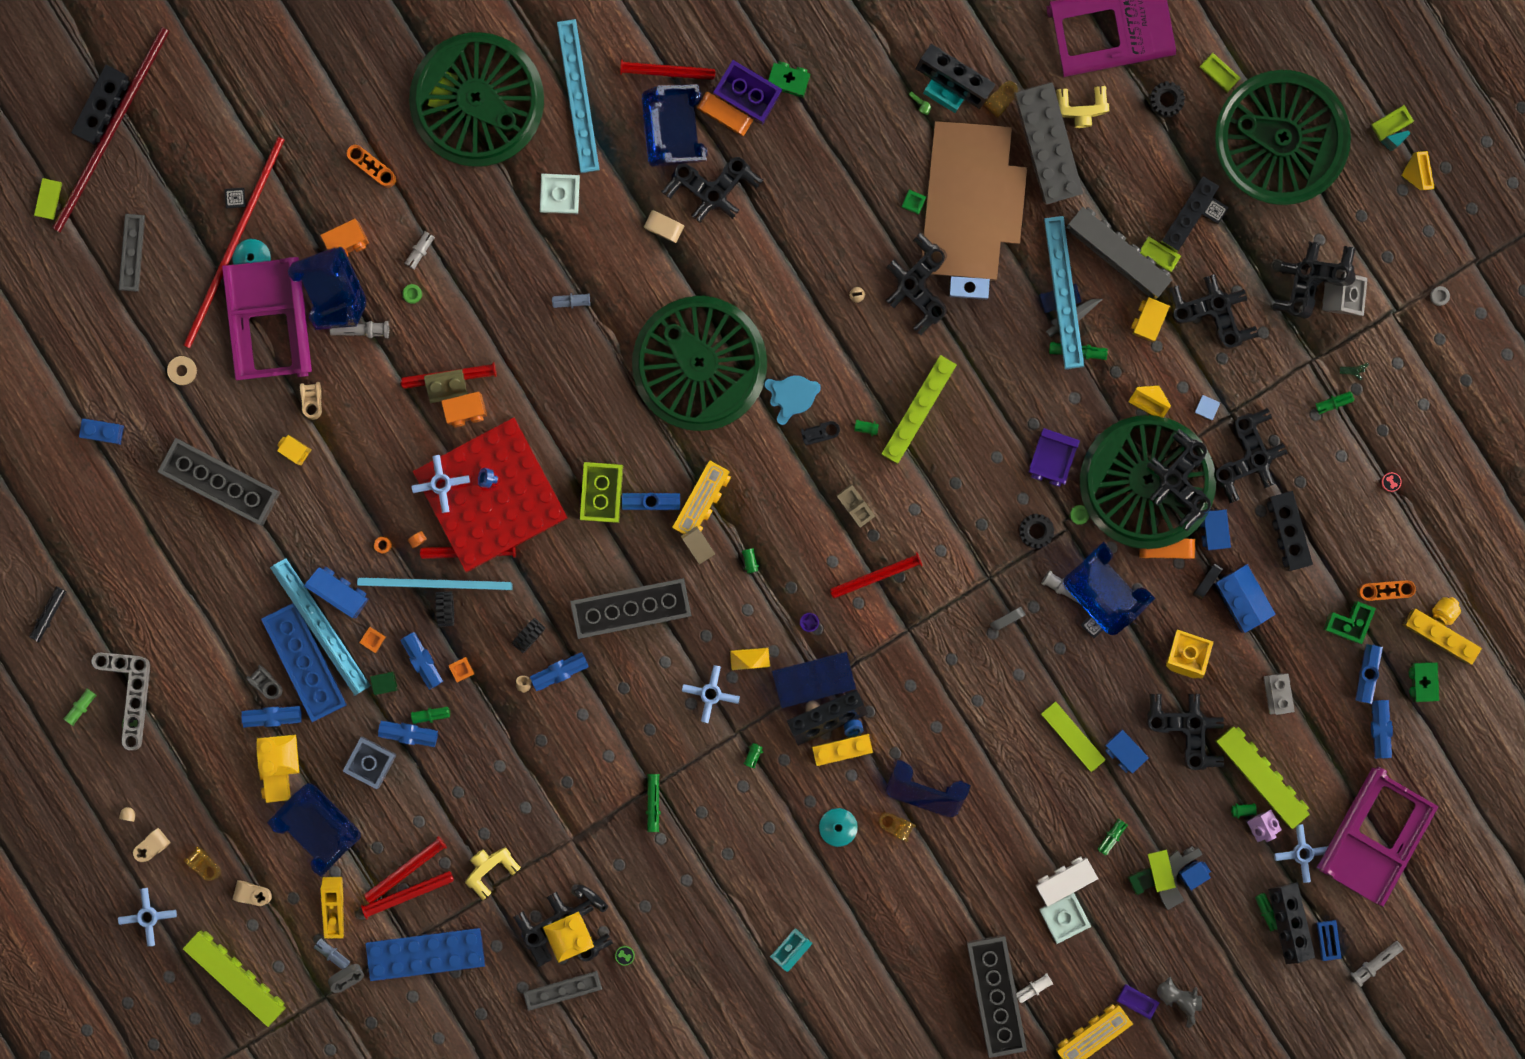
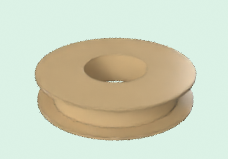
M179 356L170 361L167 373L172 382L178 385H187L195 379L197 368L190 358ZM181 365L187 368V373L184 376L177 374V368Z

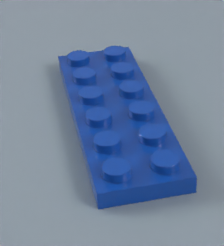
M294 603L262 618L261 620L311 722L347 706L308 624Z
M481 928L366 942L370 981L485 967Z

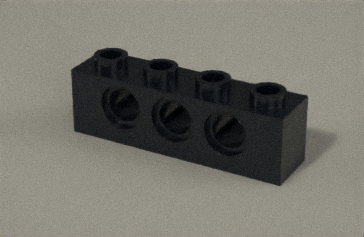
M930 44L915 68L978 109H981L996 85L990 79L977 73L933 44Z
M105 65L71 132L73 135L93 145H96L97 142L99 143L104 134L102 131L105 125H108L112 118L111 113L113 109L117 108L120 104L122 91H126L130 81H128L129 77L126 74ZM110 84H114V92L107 93V86ZM105 101L106 108L98 110V104ZM96 118L98 124L91 128L89 122L91 119Z
M1203 176L1160 244L1177 253L1219 186Z
M1293 491L1268 497L1267 508L1274 517L1272 526L1279 535L1277 544L1279 550H1283L1284 557H1282V563L1284 568H1288V571H1293L1313 565ZM1281 508L1288 510V516L1285 519L1279 515ZM1287 526L1293 529L1291 537H1287L1284 534V529ZM1291 545L1298 547V554L1295 556L1289 552Z
M856 689L789 719L787 723L799 746L843 726L850 720H856L868 715Z
M1298 882L1268 889L1285 963H1301L1315 958Z

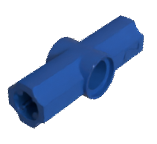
M622 493V510H680V493ZM650 496L655 497L657 500L656 505L653 507L646 505V499Z
M413 632L402 638L400 641L410 656V662L417 673H420L428 689L430 690L444 682L434 666L431 655L427 649H424L417 634Z
M1365 645L1355 701L1372 704L1376 681L1379 677L1378 670L1383 647ZM1368 668L1373 671L1371 679H1367L1364 675Z
M581 652L566 660H561L548 666L547 669L530 676V679L536 691H539L554 683L562 682L589 666Z
M1389 700L1373 701L1371 704L1373 719L1371 721V736L1374 739V758H1392L1391 738L1393 736V726L1390 720Z
M300 706L262 708V710L242 711L243 728L281 726V724L299 723L302 719Z
M381 721L378 737L398 740V742L435 747L438 731L419 728L417 725L407 723L398 724Z

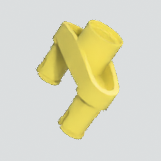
M1101 86V94L1100 87H1094V106L1078 107L1069 106L1068 89H1063V97L1061 89H1057L1056 95L1062 117L1074 118L1075 128L1091 127L1092 117L1109 112L1106 86Z
M506 847L490 856L482 849L470 860L476 868L468 876L465 883L478 894L481 900L486 898L485 894L489 896L492 893L483 884L481 877L496 864L502 863L511 875L516 873L515 870L518 871L521 868L510 856L511 853Z

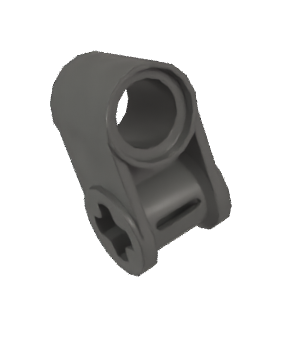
M259 665L258 669L246 678L250 684L268 699H278L282 695L281 685L262 665ZM272 685L277 688V693L274 696L268 693V689Z

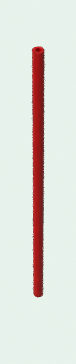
M278 137L183 344L188 348H191L222 280V266L229 264L285 141L283 138Z

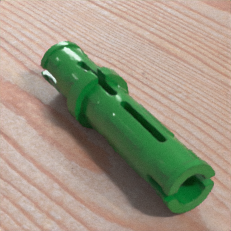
M1050 342L1049 354L1063 355L1061 343ZM1089 344L1082 346V354L1086 360H1089V358L1107 360L1108 348L1091 347Z
M647 774V832H659V815H661V811H659L660 774Z

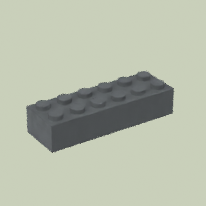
M1053 82L1014 92V98L1044 204L1083 194Z
M1082 207L1065 229L1148 297L1156 300L1172 281L1170 278L1171 274L1164 268L1160 270L1156 267V262L1151 257L1147 256L1145 258L1140 254L1141 250L1136 245H1129L1125 241L1126 237L1120 232H1113L1110 229L1111 225L1103 219L1100 221L1096 218V213L1092 209Z
M177 438L172 443L158 470L160 474L261 526L264 525L280 494V491Z
M684 578L570 601L578 639L692 616Z
M1005 935L966 942L988 1057L992 1058L1027 1051Z

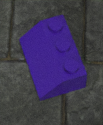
M732 60L714 90L713 95L763 125L782 89Z

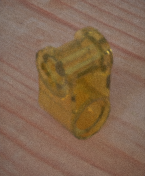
M1012 81L1005 82L983 104L997 118L1015 99L1014 94H1005L1006 87H1013V93L1018 91L1016 83Z
M889 812L882 813L878 818L881 828L905 842L909 841L908 837L912 829L916 827L915 824ZM890 816L892 818L890 826L882 824L884 817Z
M199 846L195 847V851L189 858L184 859L191 869L207 881L216 880L221 874L220 867ZM208 867L214 868L215 874L213 877L207 875Z

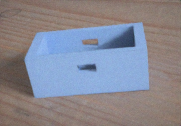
M951 276L949 297L988 299L990 279ZM967 282H973L975 284V291L972 293L966 292L964 285Z

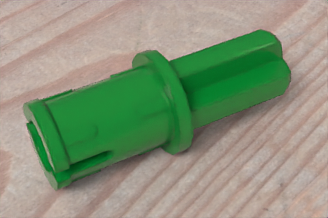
M1349 391L1336 397L1331 396V398L1315 403L1319 415L1333 409L1338 410V407L1353 402L1354 396Z
M449 707L428 708V710L411 712L413 724L427 721L432 723L433 720L450 717Z
M1118 818L1112 829L1106 832L1107 836L1098 847V851L1107 855L1116 841H1120L1119 837L1128 825Z
M1258 894L1255 899L1262 912L1261 916H1264L1270 931L1277 930L1273 908L1266 894Z

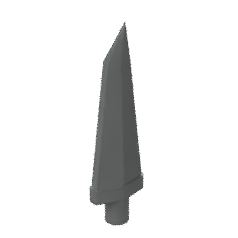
M1090 299L1077 306L1078 321L1103 299ZM1054 318L1051 320L1053 327L1046 331L1049 337H1052L1057 332L1060 335L1058 318Z

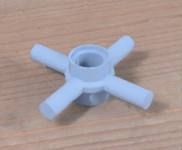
M440 455L432 456L435 476L431 479V482L412 485V491L417 493L433 490L436 494H439L442 513H447L450 511L446 493L450 490L451 486L470 483L469 475L449 478L443 474ZM445 480V487L438 489L436 487L437 481Z
M713 665L710 682L703 688L683 684L682 692L700 695L701 699L705 702L701 722L709 723L712 704L717 703L719 700L739 703L740 696L722 693L717 686L720 666ZM709 688L714 689L717 694L712 700L707 699L705 696V692Z
M1301 824L1296 826L1298 845L1294 847L1293 851L1275 853L1274 859L1275 861L1294 859L1300 863L1303 883L1311 882L1308 863L1314 856L1324 855L1328 846L1312 848L1306 844L1304 827ZM1303 848L1307 851V856L1304 859L1299 855L1300 850Z
M148 888L140 889L142 909L139 910L137 915L118 917V923L121 925L138 922L141 926L145 927L147 946H154L153 926L159 919L177 917V911L157 912L154 908L150 907ZM145 912H149L152 915L151 922H146L143 919Z

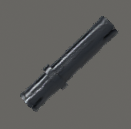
M58 586L55 587L42 614L36 619L37 623L29 635L31 639L38 642L41 641L47 628H50V622L67 591Z

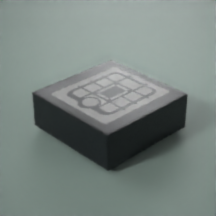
M245 188L225 189L227 209L246 207Z
M1212 198L1202 215L1219 224L1228 207Z
M1093 612L1081 624L1093 639L1108 626L1096 612Z

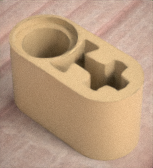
M652 210L644 228L676 243L684 225Z

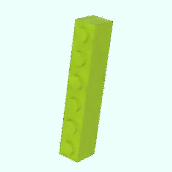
M940 355L881 454L883 457L895 464L899 463L957 364Z
M1231 726L1215 740L1216 744L1290 829H1294L1310 815L1307 811L1309 807L1303 800L1298 801L1296 799V792L1290 785L1286 787L1283 784L1282 780L1284 778L1278 771L1273 772L1270 769L1271 763L1264 756L1261 758L1257 754L1258 748L1252 742L1248 743L1244 739L1245 733L1239 727Z
M199 931L183 950L269 1027L286 1009L283 1006L285 1004L283 1000L278 996L273 997L269 993L271 990L264 983L259 984L255 980L256 976L251 971H245L241 967L242 963L237 958H231L226 954L228 952L227 949L221 944L217 945L212 941L214 938L207 931L204 933Z

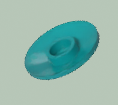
M247 239L236 246L232 257L233 264L271 261V254L263 242L256 239ZM249 254L254 255V259L252 261H249L247 259Z
M835 808L826 812L819 824V831L823 840L829 845L836 847L845 846L852 842L858 829L857 821L853 814L842 808ZM837 824L842 825L841 831L835 830Z

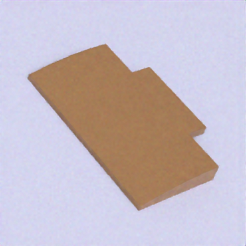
M935 121L924 236L932 244L935 243L944 249L947 258L941 268L931 275L982 278L996 281L1000 243L1020 244L1027 167L1008 166L1011 127ZM935 251L932 257L934 261L940 262L942 255L940 252Z

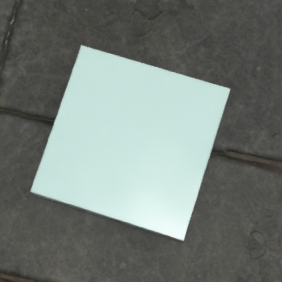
M541 174L540 213L578 214L580 175Z
M1074 893L1048 907L1044 906L1039 909L1056 944L1091 927Z

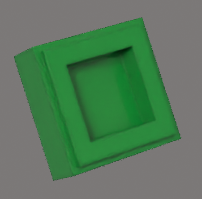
M908 190L901 208L919 215L926 196Z

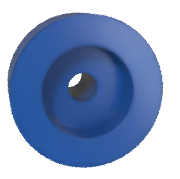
M482 468L478 475L480 487L490 488L493 483H497L498 477L494 476L492 469Z
M850 720L843 726L847 737L859 736L864 731L862 722L859 720Z

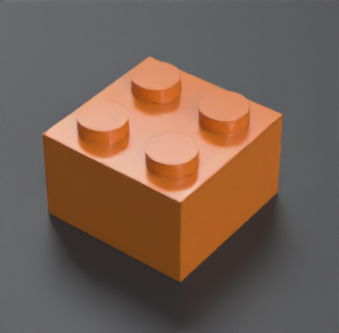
M356 219L321 234L330 256L339 261L349 256L348 253L354 250L356 252L364 250L366 245L369 244L360 223Z
M480 392L442 401L447 424L452 425L454 428L464 426L465 422L470 420L473 423L484 421L483 417L487 416Z

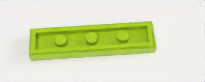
M1056 701L1041 713L1090 772L1106 760Z

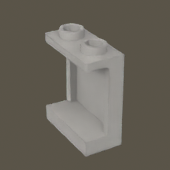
M1281 673L1263 676L1269 714L1279 715L1295 712L1289 674Z

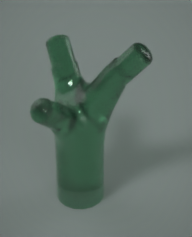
M1367 362L1356 367H1340L1339 374L1354 375L1359 380H1362L1363 378L1359 373L1365 372V368L1369 366V363Z

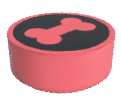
M1393 472L1385 474L1381 480L1382 487L1388 492L1398 490L1401 486L1400 476Z

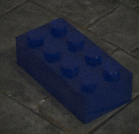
M847 652L772 671L781 708L856 689Z

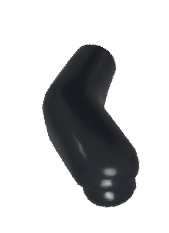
M580 884L574 890V894L578 899L585 896L591 905L600 912L607 910L608 905L588 887Z

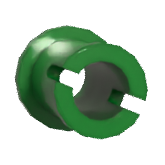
M857 419L854 432L868 433L871 436L877 435L879 424L876 421L871 423Z
M754 548L743 550L742 553L746 567L744 570L747 571V574L757 572L759 565L756 563Z
M752 743L749 746L750 750L743 764L755 769L760 753H763V747Z
M1235 803V805L1231 806L1232 817L1239 819L1240 816H1256L1255 803L1246 805Z

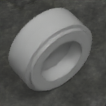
M1442 286L1434 288L1430 293V300L1436 306L1445 305L1450 299L1449 291Z

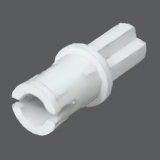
M1045 974L1035 982H1030V985L1016 993L1017 999L1020 1003H1023L1032 996L1039 995V992L1053 985L1051 979Z

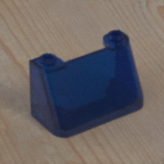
M698 84L655 86L643 92V116L648 161L651 167L696 163L707 160V148L703 143H698L694 106L701 100V91Z
M334 247L291 264L288 269L289 277L294 282L302 280L313 304L309 312V320L312 322L315 330L357 327L366 307V297L343 247Z
M1102 542L1064 578L1063 583L1071 595L1106 633L1116 635L1133 622L1155 597L1145 588H1137L1133 591L1108 564L1113 558V553L1106 543Z
M895 760L886 787L887 794L891 798L946 817L958 815L971 787L969 783L959 780L951 784L950 787L947 786L946 792H942L912 782V767L904 761Z
M309 783L293 794L267 822L276 833L283 834L288 831L313 857L311 868L320 877L326 874L361 838L360 831L316 786Z

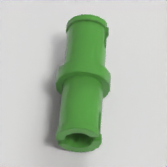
M87 688L79 700L73 703V708L63 719L74 726L82 713H86V708L97 695Z

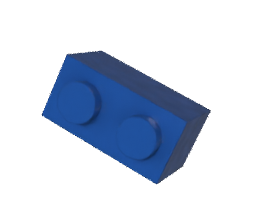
M82 418L79 438L121 445L124 426Z
M1227 509L1209 511L1207 517L1200 525V528L1204 529V535L1201 536L1202 547H1206V551L1231 548Z
M1122 729L1105 744L1107 748L1105 752L1112 759L1116 757L1121 762L1118 765L1125 773L1129 771L1133 774L1149 758Z
M1194 860L1180 869L1178 875L1185 886L1193 890L1211 878L1209 876L1211 871L1205 862Z

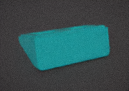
M1404 131L1387 136L1381 143L1390 151H1393L1410 135V132Z
M795 928L770 957L782 969L788 972L809 949L812 942Z

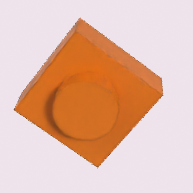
M369 627L359 643L376 653L386 636Z
M467 657L448 665L457 683L474 675Z

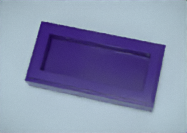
M1127 984L1123 986L1116 999L1117 1002L1148 1019L1152 1018L1159 1005L1158 1001Z

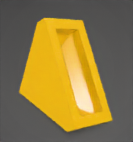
M1428 151L1413 153L1401 175L1419 190L1434 189Z
M1160 386L1137 387L1129 400V403L1145 412L1164 418L1171 406Z
M768 648L730 651L732 670L770 667Z

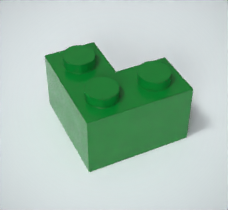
M1355 601L1348 618L1330 612L1323 631L1351 642L1362 644L1376 608Z

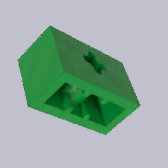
M779 61L778 64L773 63L768 81L781 88V92L804 98L810 73H807V69L801 67L793 69L789 67V64ZM792 75L794 81L791 80L790 83H787L784 77Z
M1411 663L1408 671L1409 679H1412V687L1409 689L1410 698H1413V702L1439 701L1438 663ZM1423 678L1424 680H1427V684H1424V688L1423 685L1419 684V681L1423 680Z

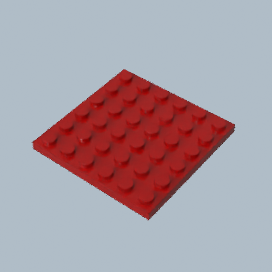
M515 417L440 456L443 474L449 478L469 475L470 483L451 486L450 490L446 493L450 512L442 513L439 494H436L433 490L423 491L466 573L568 519ZM433 461L413 471L419 484L431 482V479L435 476ZM482 468L492 469L494 476L498 477L497 483H493L490 488L480 487L478 484V475ZM443 479L436 483L438 489H442L446 485V481Z

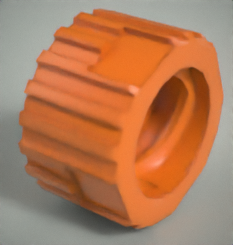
M420 531L410 537L408 542L412 548H415L424 543L427 538Z
M378 537L374 543L375 551L381 554L389 552L392 547L390 539ZM380 541H385L387 544L384 550L378 546Z

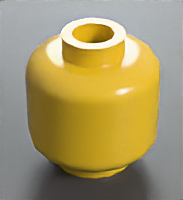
M1453 597L1441 598L1432 610L1433 619L1444 626L1452 625L1461 613L1459 602Z

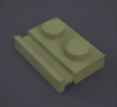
M462 369L424 376L430 403L441 402L468 394Z

